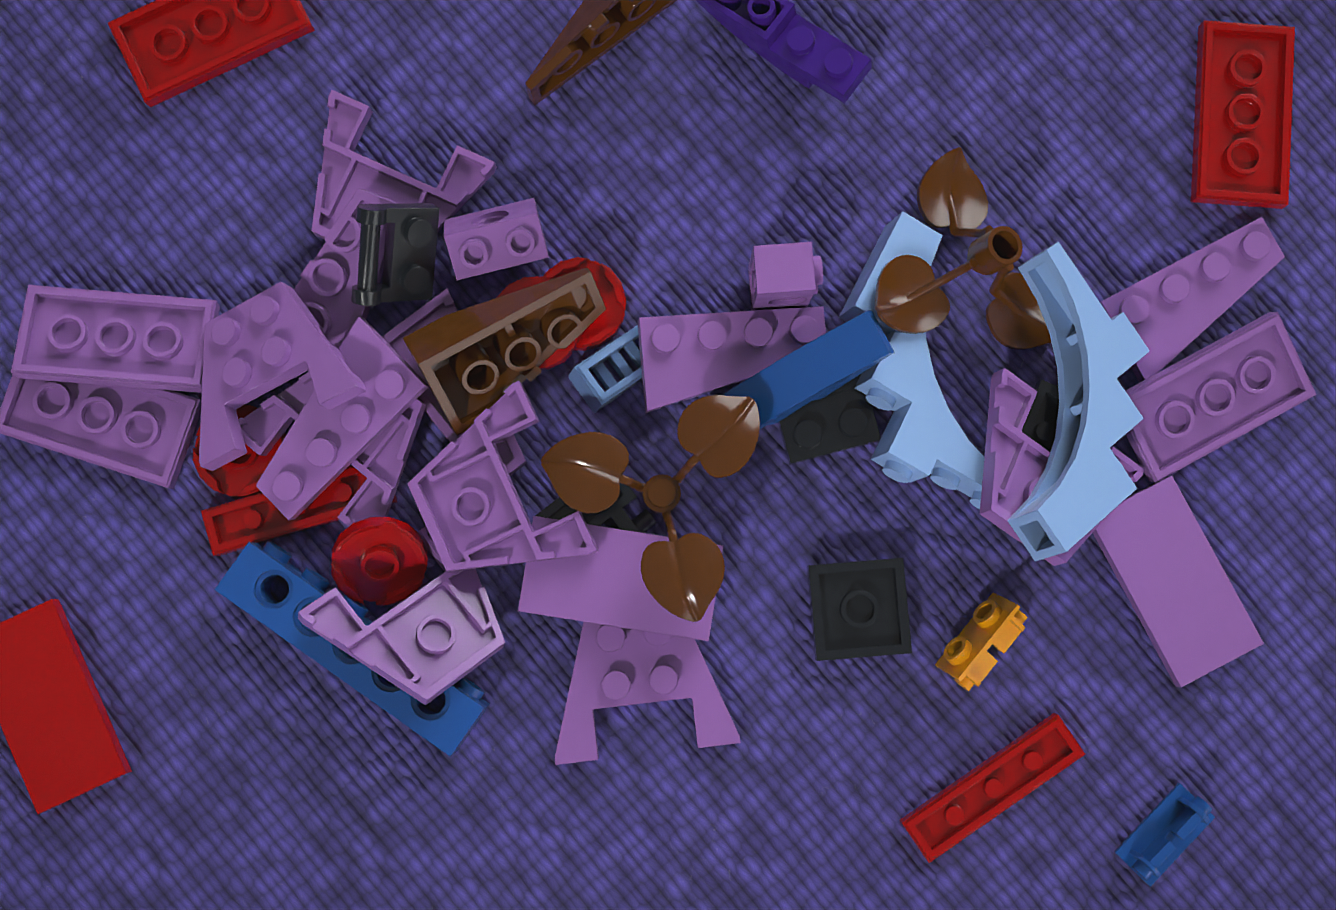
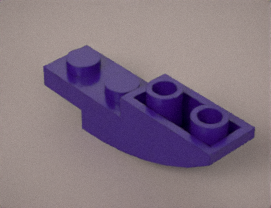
M696 0L733 35L779 70L808 89L814 84L843 103L849 99L872 69L871 58L796 14L795 4L789 0Z

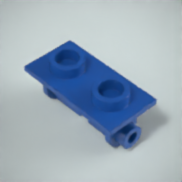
M1178 783L1114 852L1151 887L1215 818L1210 813L1213 809L1199 796L1195 798L1181 783Z

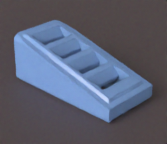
M638 325L576 365L568 375L574 387L594 413L642 380L640 350L633 342L639 338ZM620 350H625L638 368L636 371H632L619 353ZM606 360L611 363L622 380L618 383L603 364ZM591 371H593V373L599 379L601 384L604 386V388L606 389L605 392L600 387L595 378L592 376V374L590 373Z

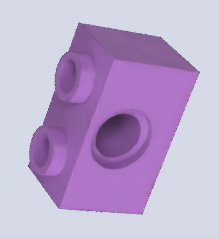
M534 198L444 220V239L457 280L549 258Z
M812 242L753 246L748 265L751 310L808 307L812 296L818 293V285L823 284L821 256H813Z

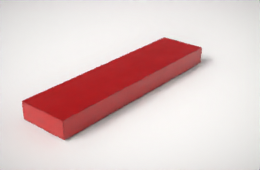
M353 466L347 467L294 520H288L263 493L201 510L213 556H221L244 549L248 542L264 543L268 540H274L340 520L337 517L367 478ZM396 495L394 496L392 504L397 503Z
M1053 713L899 821L924 858L930 863L1083 757L1085 753L1060 716Z

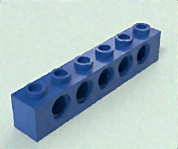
M268 540L265 545L248 542L214 590L451 757L455 754L490 705L482 699L485 692L475 683L463 677L444 691L446 702L441 711L436 712L428 709L426 705L300 622L298 612L329 592L327 587L330 585V582L308 567L301 572L288 562L292 555L272 541ZM282 576L289 585V593L279 603L272 597L270 588L272 582L277 577ZM344 595V599L366 626L371 624L372 621L365 617L369 610L360 602Z

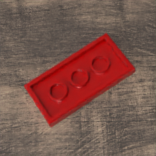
M155 0L108 22L142 98L150 108L315 31L301 0Z
M1204 20L1198 26L1191 202L1283 209L1289 205L1295 27Z
M50 599L0 622V726L37 814L46 812L132 772L59 599Z

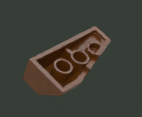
M584 0L526 81L525 85L531 102L537 105L677 0Z
M584 268L444 315L403 337V340L458 436L474 424V419L486 408L492 407L505 394L504 391L512 383L517 381L523 383L526 379L531 382L542 372L539 366L558 348H567L606 310V307L591 271L588 268Z

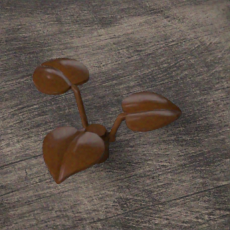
M961 147L947 152L927 169L919 183L917 190L919 211L925 222L933 228L949 226L950 233L953 236L974 237L977 239L968 248L967 262L937 279L934 277L931 266L920 257L909 254L901 255L888 262L881 270L876 284L875 310L878 317L892 329L903 333L918 334L930 331L939 326L946 319L950 311L949 300L939 287L971 269L982 275H992L997 272L989 288L991 295L995 299L986 308V321L993 336L1002 345L1014 350H1026L1050 344L1051 338L1037 300L1021 273H1008L1014 269L1013 263L1022 254L1023 246L1019 235L1007 226H999L993 229L992 226L988 225L983 229H976L982 224L988 213V199L980 179L967 163Z
M711 395L692 402L679 418L677 435L682 448L693 455L673 477L664 474L655 475L646 484L623 475L629 463L628 450L618 439L605 433L585 432L567 437L552 446L542 456L541 465L547 473L556 493L572 509L583 513H598L608 509L617 501L620 494L619 483L643 493L644 502L648 509L656 514H662L669 541L653 542L645 548L641 559V574L644 584L653 598L667 611L691 622H697L702 619L721 587L725 565L719 547L705 535L688 533L678 539L671 512L676 509L680 502L681 489L679 484L699 461L704 470L714 478L731 476L742 469L751 458L758 441L760 430L758 407L754 399L746 396Z

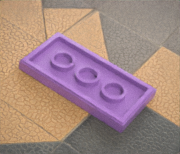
M28 285L11 373L16 378L202 393L204 325L219 316L220 305L217 300Z
M1269 312L1125 390L1144 418L1126 433V436L1141 467L1145 469L1144 473L1147 480L1156 483L1315 396V390L1279 313Z
M12 375L0 407V434L174 489L201 414V400L172 390L22 379Z
M1167 476L1130 495L1099 522L1100 525L1094 530L1093 535L1176 687H1183L1264 644L1173 476Z
M533 516L532 527L534 531H537L558 520ZM587 524L599 552L592 555L526 562L518 607L520 612L709 641L715 597L702 619L697 622H691L677 617L663 608L653 598L644 584L641 574L643 552L653 542L669 541V538L666 536ZM717 545L720 551L723 552V545Z

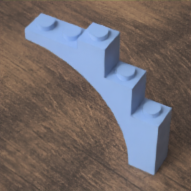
M902 211L884 227L839 315L840 319L847 322L866 311L872 310L895 352L863 372L855 386V389L867 395L866 400L873 406L886 411H894L870 460L883 467L882 471L886 476L901 483H911L931 474L930 479L934 483L949 490H959L971 497L970 503L980 509L984 456L969 441L946 404L934 375L926 332L909 334L894 330L878 317L875 310L876 284L883 267L892 259L908 254L922 258L931 266L942 238L941 234Z
M1059 242L1018 267L1037 300L1050 334L1057 365L1059 392L1056 434L1045 470L1029 498L1007 520L1034 561L1067 552L1137 489L1110 447L1144 419L1117 378L1150 351L1124 312L1112 318L1109 317Z

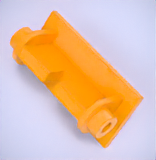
M993 592L986 601L982 602L975 609L972 619L960 634L946 645L943 655L936 662L935 666L952 676L953 680L968 692L974 685L979 687L998 662L987 650L993 645L997 650L1005 653L1020 633L1025 630L1023 623L1028 617L1019 610L1020 606Z

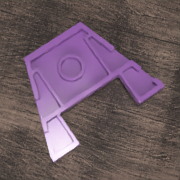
M331 90L327 105L329 108L327 129H324L322 144L324 147L322 171L318 175L311 231L316 236L325 239L358 188L365 189L396 203H431L439 207V231L444 226V220L452 218L494 174L497 166L494 161L457 145L438 186L434 188L354 152L373 112L368 105Z
M283 282L277 283L204 325L199 463L202 468L214 471L247 453L236 412L237 408L308 370L319 405L329 410L366 391L362 380L354 375L345 364L346 359L338 348L331 345L322 333V327L294 289Z
M1003 368L993 373L991 378L980 515L1022 543L1007 520L1029 498L1045 470L1050 452L1022 432L1038 391L1006 368ZM1110 447L1133 483L1137 482L1145 469L1115 447ZM1098 523L1067 552L1045 558V560L1053 566L1067 563L1100 524Z
M309 371L283 392L273 395L261 403V406L249 415L238 419L245 444L258 455L266 456L303 409L314 390ZM419 397L351 463L367 479L337 517L348 527L352 523L369 517L388 516L427 405Z
M520 381L512 383L504 391L505 394L492 407L486 408L474 419V424L455 442L451 441L407 483L446 571L452 572L584 556L599 552L587 523L579 511L537 531H534L495 445L496 442L540 422Z
M425 526L418 533L421 535L427 551L443 569L444 573L380 618L366 626L336 587L298 612V619L303 625L424 705L431 702L500 651L505 644L486 589L482 587L476 569L446 571Z
M583 622L555 753V765L599 759L594 709L691 698L698 748L741 743L740 735L695 639Z

